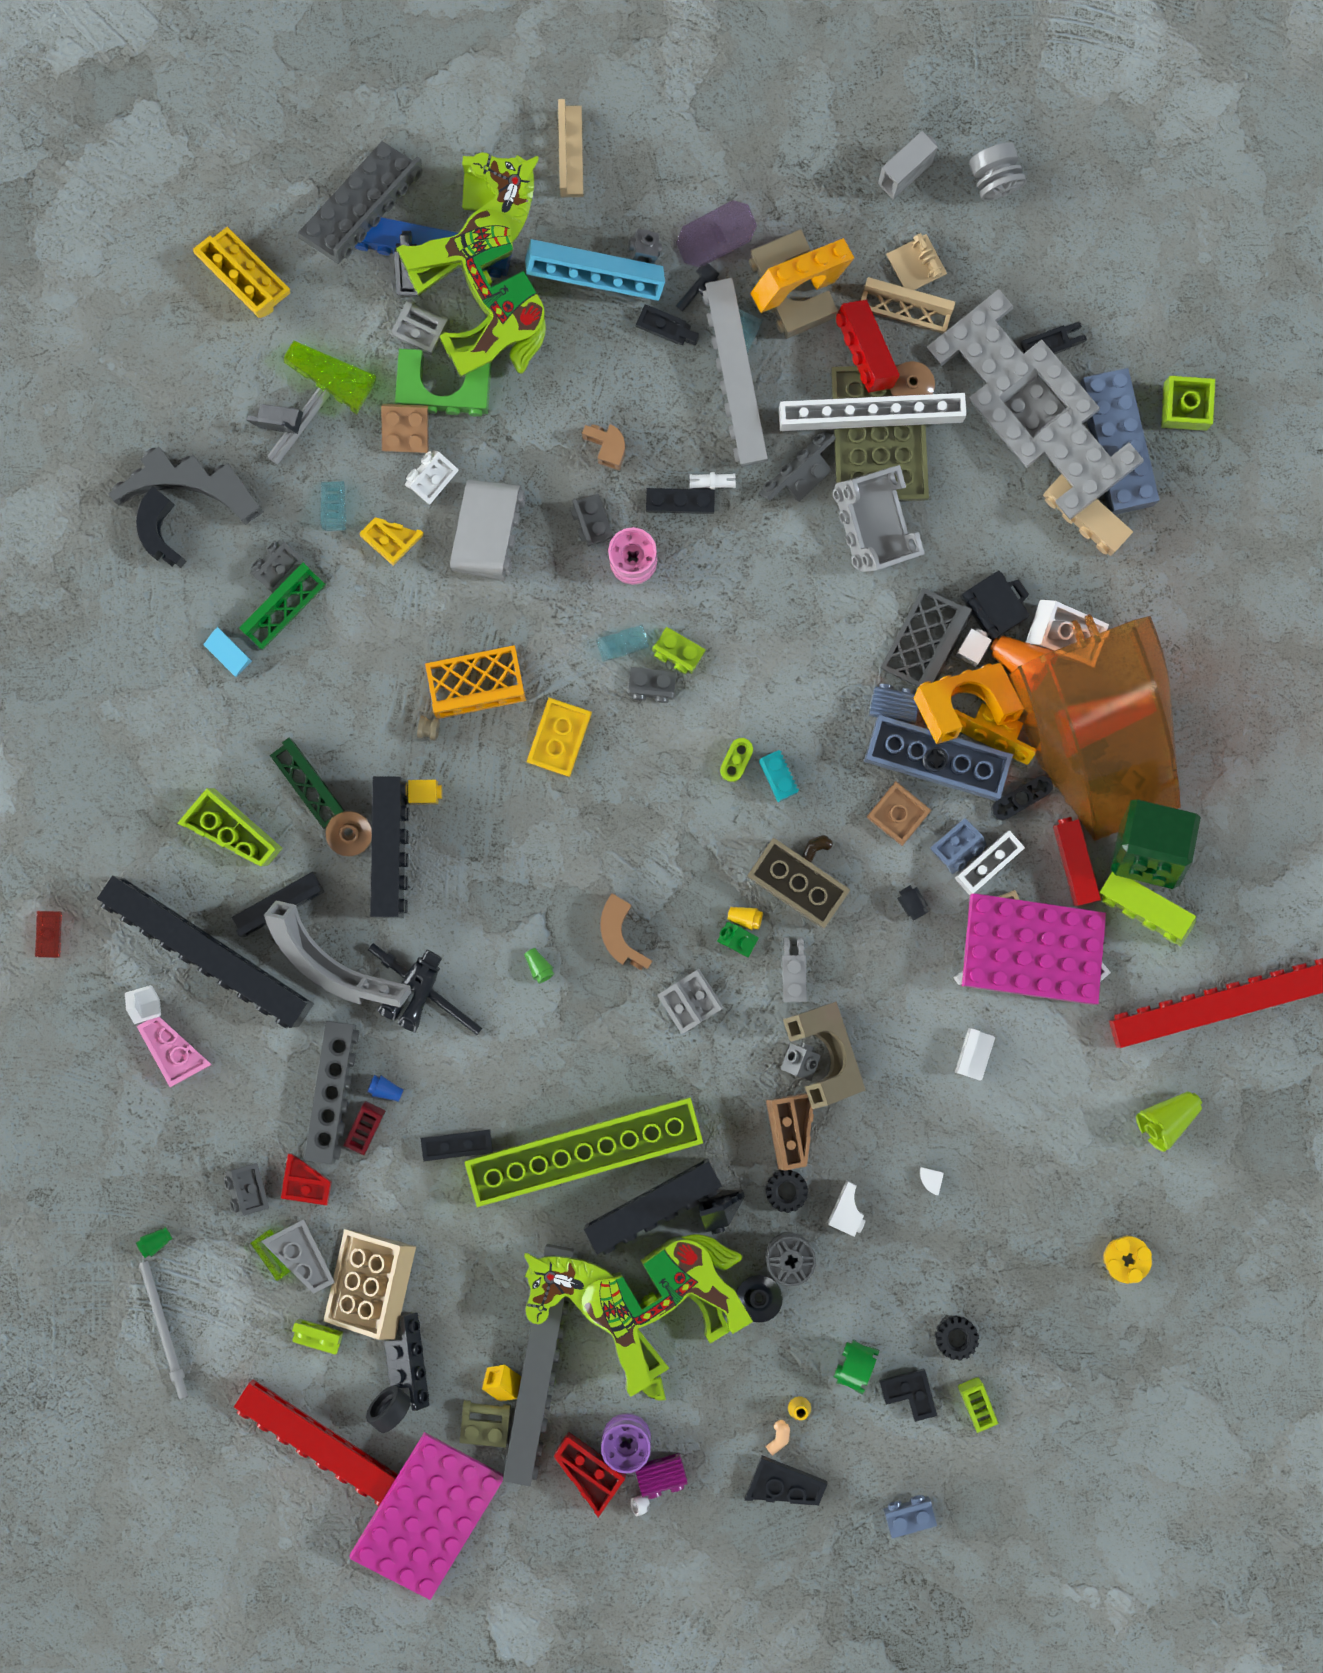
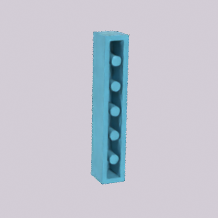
M530 239L525 257L527 275L657 301L660 299L665 284L663 266Z

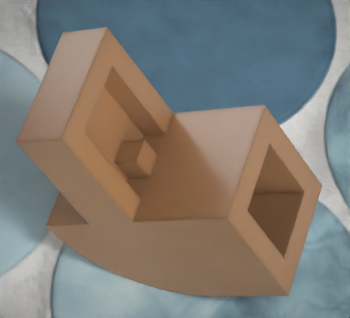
M592 424L590 427L585 425L582 432L583 439L602 445L598 455V463L620 471L625 457V441L619 429L610 424L607 432H604V429L600 426Z

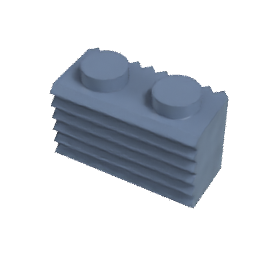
M880 684L879 687L875 686L868 716L878 717L882 715L914 724L918 712V706L914 700L916 691L908 688H902V692L893 690V686L888 684Z

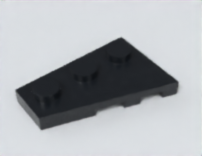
M761 1455L744 1501H753L754 1499L766 1500V1502L772 1503L784 1501L790 1502V1504L819 1506L828 1483L824 1479Z

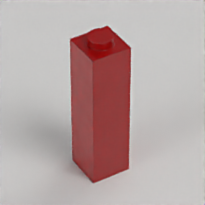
M1072 817L1058 820L1059 824L1053 826L1074 907L1101 900L1079 819L1073 821Z

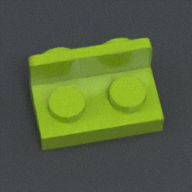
M666 627L657 643L654 644L652 651L655 653L654 657L666 663L668 660L675 664L674 668L683 674L689 672L692 674L706 649Z
M299 1318L293 1326L292 1332H294L292 1341L335 1355L338 1353L344 1332Z

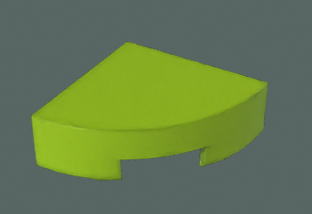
M661 1376L650 1380L651 1385L642 1390L647 1396L655 1400H666Z

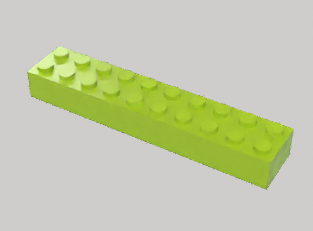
M687 1097L471 1158L465 1161V1166L476 1206L480 1207L703 1144L691 1097Z

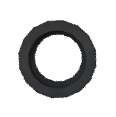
M397 1386L387 1387L370 1404L366 1414L367 1422L381 1433L389 1432L407 1414L411 1403L410 1397Z

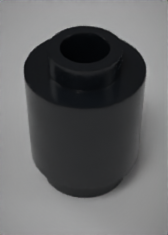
M909 885L899 891L901 896L897 899L907 916H910L913 921L929 912L927 909L928 904L918 887L912 888Z

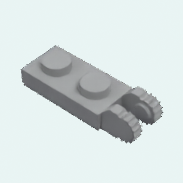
M784 937V956H782L783 1002H807L803 937H798V955H789L790 940L789 937Z

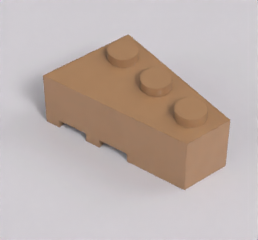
M807 1093L766 1100L778 1169L785 1171L806 1167L811 1139V1123L814 1116Z

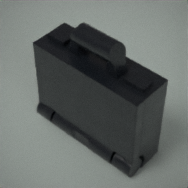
M999 570L960 596L965 605L972 609L973 617L981 629L988 634L991 642L1030 616L1025 606L1022 605L1029 593L1021 581L1018 579L1007 582L1005 576ZM1012 586L1020 596V599H1018L1014 591L1011 589Z

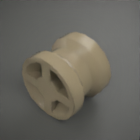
M421 715L417 738L429 737L432 741H436L440 719H428L426 716Z

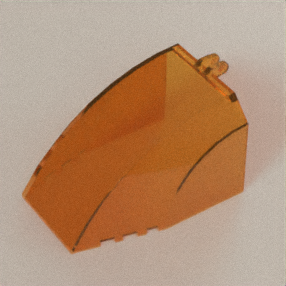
M1086 615L1085 624L1091 637L1086 639L1079 622L1073 620L1071 621V627L1077 640L1076 643L1017 667L1008 676L1024 707L1020 718L1031 746L1037 749L1035 756L1039 765L1049 775L1054 786L1062 793L1065 798L1064 800L1078 816L1077 818L1094 841L1118 832L1121 820L1131 800L1138 799L1176 809L1181 808L1170 681L1163 650L1151 616L1132 620L1099 633L1092 615Z

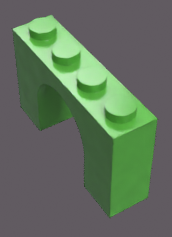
M399 349L395 404L428 406V414H436L437 411H446V414L459 415L460 412L469 413L470 416L474 417L488 414L492 362L466 374L462 387L456 393L449 396H436L427 391L423 386L424 355L422 350Z

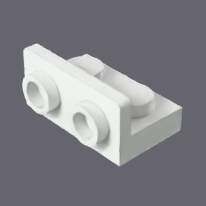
M435 450L429 451L421 459L422 464L417 470L413 469L406 477L408 481L405 483L406 487L413 490L429 505L459 471L448 459Z

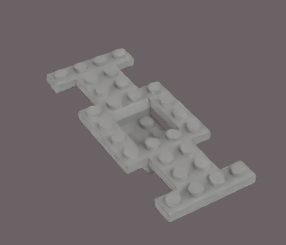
M998 289L927 346V350L941 366L959 352L986 383V385L969 397V400L1017 458L1028 468L1043 455L1047 456L1071 484L1072 488L1055 501L1058 507L1071 520L1142 464L1144 459L1130 443H1127L1110 457L1083 425L1084 422L1100 410V407L1043 340H1040L1023 354L999 326L997 321L1013 309V305ZM1038 374L1041 376V378L1046 382V384L1052 389V391L1058 396V398L1063 402V404H1064L1067 408H1065V407L1061 404V402L1055 397V395L1050 391V389H1049V388L1044 384V382L1039 378Z

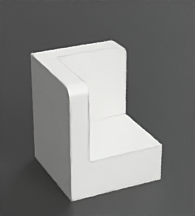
M152 985L125 993L126 1011L134 1024L161 1016L160 999Z

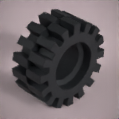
M779 1170V1172H775L768 1179L766 1196L772 1207L778 1211L786 1213L795 1212L807 1201V1183L798 1172ZM783 1182H791L796 1188V1194L790 1200H784L778 1195V1187Z
M957 1315L956 1317L949 1316L947 1320L943 1319L941 1321L942 1324L937 1326V1333H935L936 1345L939 1350L951 1360L957 1359L962 1361L963 1358H970L969 1355L976 1352L975 1348L979 1346V1335L976 1327L965 1317L962 1318ZM955 1329L964 1331L966 1335V1341L960 1347H954L948 1341L950 1332Z

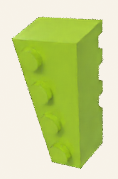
M206 788L177 823L261 867L268 866L283 849L215 788Z
M1113 871L1099 892L1100 897L1103 898L1101 900L1103 903L1112 908L1114 906L1120 908L1125 916L1133 920L1136 918L1142 922L1144 927L1160 933L1165 939L1176 943L1180 947L1196 924V916L1132 879L1116 876Z

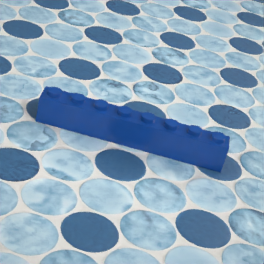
M381 217L378 225L372 227L367 232L365 239L361 243L358 242L355 248L361 251L373 249L377 250L379 254L389 256L390 253L394 254L396 243H400L402 231H411L412 244H417V246L430 240L452 237L458 233ZM511 256L482 271L487 270L489 276L501 278V275L507 276Z

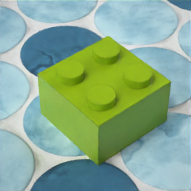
M1169 376L1163 383L1161 428L1207 431L1213 424L1215 379Z

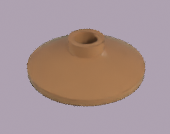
M910 361L902 363L897 367L900 376L894 387L890 389L892 396L933 394L935 379L927 366L919 362ZM912 378L916 379L917 384L911 385L909 380Z
M345 811L334 816L326 827V840L329 847L335 853L342 856H355L362 853L369 846L372 839V829L369 821L363 815L354 811ZM345 829H352V834L346 835L344 833Z

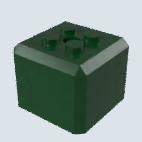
M1138 799L1131 800L1119 825L1111 870L1116 876L1174 889L1180 886L1193 862L1201 817L1197 813Z

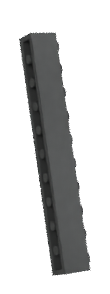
M546 1244L544 1257L564 1256L577 1258V1255H573V1248ZM565 1297L558 1304L549 1308V1315L546 1321L541 1324L531 1323L503 1482L531 1486L532 1480H537L539 1466L535 1465L536 1456L541 1457L543 1442H539L540 1434L546 1432L548 1419L543 1417L545 1409H550L552 1395H548L549 1386H554L556 1372L552 1371L553 1362L558 1363L560 1349L556 1348L557 1340L563 1338L565 1325H560L562 1315L567 1316L569 1302L565 1301Z

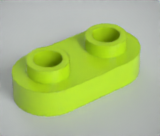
M738 738L732 742L720 768V774L725 781L736 782L742 777L753 753L752 743L748 739ZM739 746H743L746 749L744 754L737 752ZM729 767L736 769L734 775L728 774L727 769Z

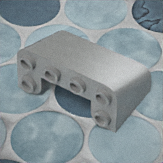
M900 465L837 483L833 490V497L838 503L840 510L839 518L841 523L844 524L846 531L845 539L852 552V564L861 572L879 570L925 554L919 532L908 534L896 491L897 489L906 488Z
M467 480L451 555V571L501 581L506 580V575H511L513 562H511L508 553L509 548L513 549L516 536L512 535L514 526L518 527L520 513L518 512L520 509H524L526 501L525 491L522 490L521 485Z

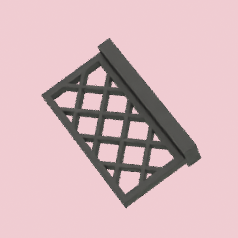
M922 588L880 668L916 687L927 681L931 683L938 681L972 616V609L965 605H958ZM926 595L934 599L936 607L923 611L921 602ZM951 607L957 610L953 618L943 620L940 609ZM938 611L941 622L928 626L925 614ZM922 616L926 627L913 631L910 624L912 619ZM943 626L945 632L943 638L933 641L930 629ZM927 631L930 642L917 646L914 634ZM912 636L915 647L902 651L900 646L902 638ZM932 645L933 657L922 661L919 649ZM917 651L920 662L907 666L904 654ZM901 656L904 667L895 670L888 666L892 658ZM929 663L925 670L924 664ZM922 666L924 674L920 681H917L910 677L908 670Z

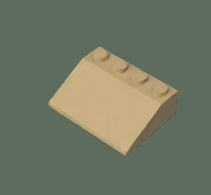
M344 1229L333 1277L335 1283L331 1286L324 1322L378 1340L395 1339L416 1246Z

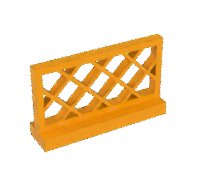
M515 645L425 663L433 713L436 718L441 719L526 701ZM512 653L513 660L508 667L498 662L502 654ZM482 658L491 661L485 672L475 666ZM458 663H465L469 666L463 676L453 671ZM495 664L505 670L499 680L489 675ZM441 667L447 672L439 681L432 676L431 669ZM472 669L482 674L476 685L466 679ZM510 673L517 678L518 685L507 686L502 681ZM450 674L460 679L454 689L444 684ZM486 677L496 683L492 690L485 691L480 688ZM463 682L473 687L469 695L463 696L457 692ZM441 686L451 692L447 699L437 701L436 693Z

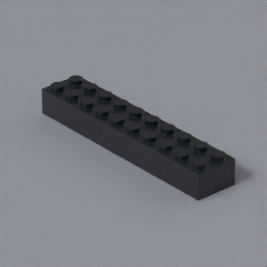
M112 875L97 897V900L102 902L101 907L110 913L114 912L122 915L120 919L130 926L140 927L139 932L144 936L160 940L159 945L169 952L171 950L180 954L178 956L179 959L189 965L196 964L199 966L198 971L203 975L216 977L219 979L217 983L227 990L237 991L238 994L236 996L246 1003L254 1002L258 1005L256 1009L266 1016H275L277 1018L275 1022L286 1029L288 1027H299L313 1007V1002L125 878Z

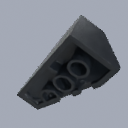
M743 1190L698 1204L706 1232L711 1231L713 1235L725 1231L724 1227L730 1225L745 1197Z

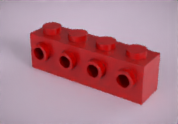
M867 299L843 303L836 315V323L842 330L845 344L851 351L853 363L857 365L862 383L865 384L868 393L893 388L900 374Z

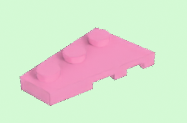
M160 1017L147 1020L137 1026L170 1088L212 1065Z

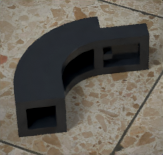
M152 486L143 497L137 511L136 528L138 537L145 550L157 561L162 557L170 566L173 567L176 564L182 568L187 561L164 542L161 534L163 520L175 504Z

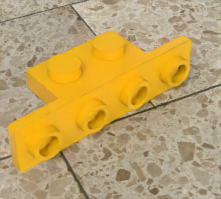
M984 703L979 707L975 718L954 709L963 726L960 731L961 733L996 750L1013 754L1012 758L1026 765L1030 763L1036 754L1037 749L1017 740L1023 726L1022 722L1016 720L997 726L988 706Z

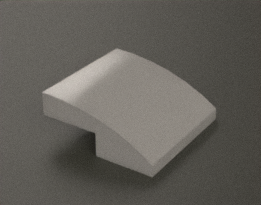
M700 969L658 994L659 999L681 1034L724 1008Z

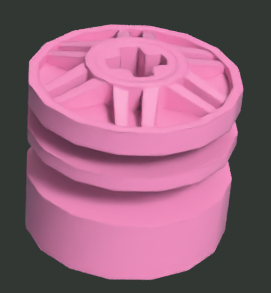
M632 527L619 531L611 539L608 553L610 567L615 577L623 583L631 585L641 584L650 579L657 566L656 544L651 535L643 529ZM629 557H637V562L633 560L629 562Z

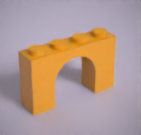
M842 238L768 268L750 294L760 313L779 306L793 289L809 279L816 290L835 283L853 261L854 256L845 239Z
M1001 663L994 665L986 664L980 669L973 671L970 669L965 670L959 675L953 677L948 675L932 683L930 681L924 682L918 687L914 695V700L936 744L956 739L963 728L951 703V697L955 694L971 693L980 697L987 704L997 726L1018 720L1024 710Z

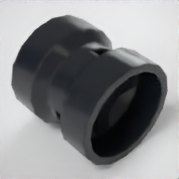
M940 747L931 748L923 756V766L929 772H939L948 763L946 751Z

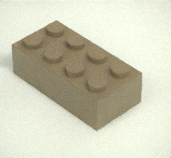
M774 837L747 875L748 879L822 929L826 927L850 891L849 888Z

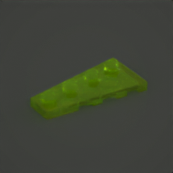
M294 340L284 355L285 364L306 379L310 378L313 380L317 387L331 393L335 400L349 406L350 411L356 415L376 382V375Z

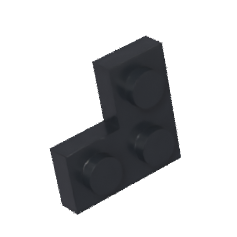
M924 1368L879 1380L886 1405L908 1399L915 1422L937 1416Z

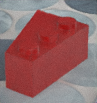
M568 1432L555 1450L554 1458L599 1518L626 1479V1473L612 1470L605 1463L601 1454Z

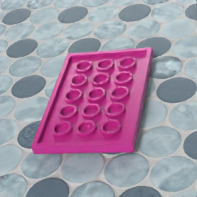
M975 893L970 894L962 986L1091 1005L1099 1004L1106 913Z
M424 1432L351 1551L350 1559L431 1600L501 1485L504 1475Z

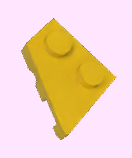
M377 517L360 532V537L393 566L423 536L421 530L417 529L415 531L404 528L401 524L388 523L386 520Z

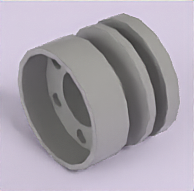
M1008 142L989 147L970 159L969 164L973 176L981 179L978 181L977 187L981 190L980 196L982 200L989 201L1007 196L1026 184L1027 180L1025 175L1022 174V166L1015 165L1019 157L1013 143Z

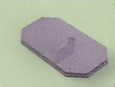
M732 200L683 226L676 244L685 264L700 267L701 264L704 265L706 262L709 264L749 243L757 224L748 204Z

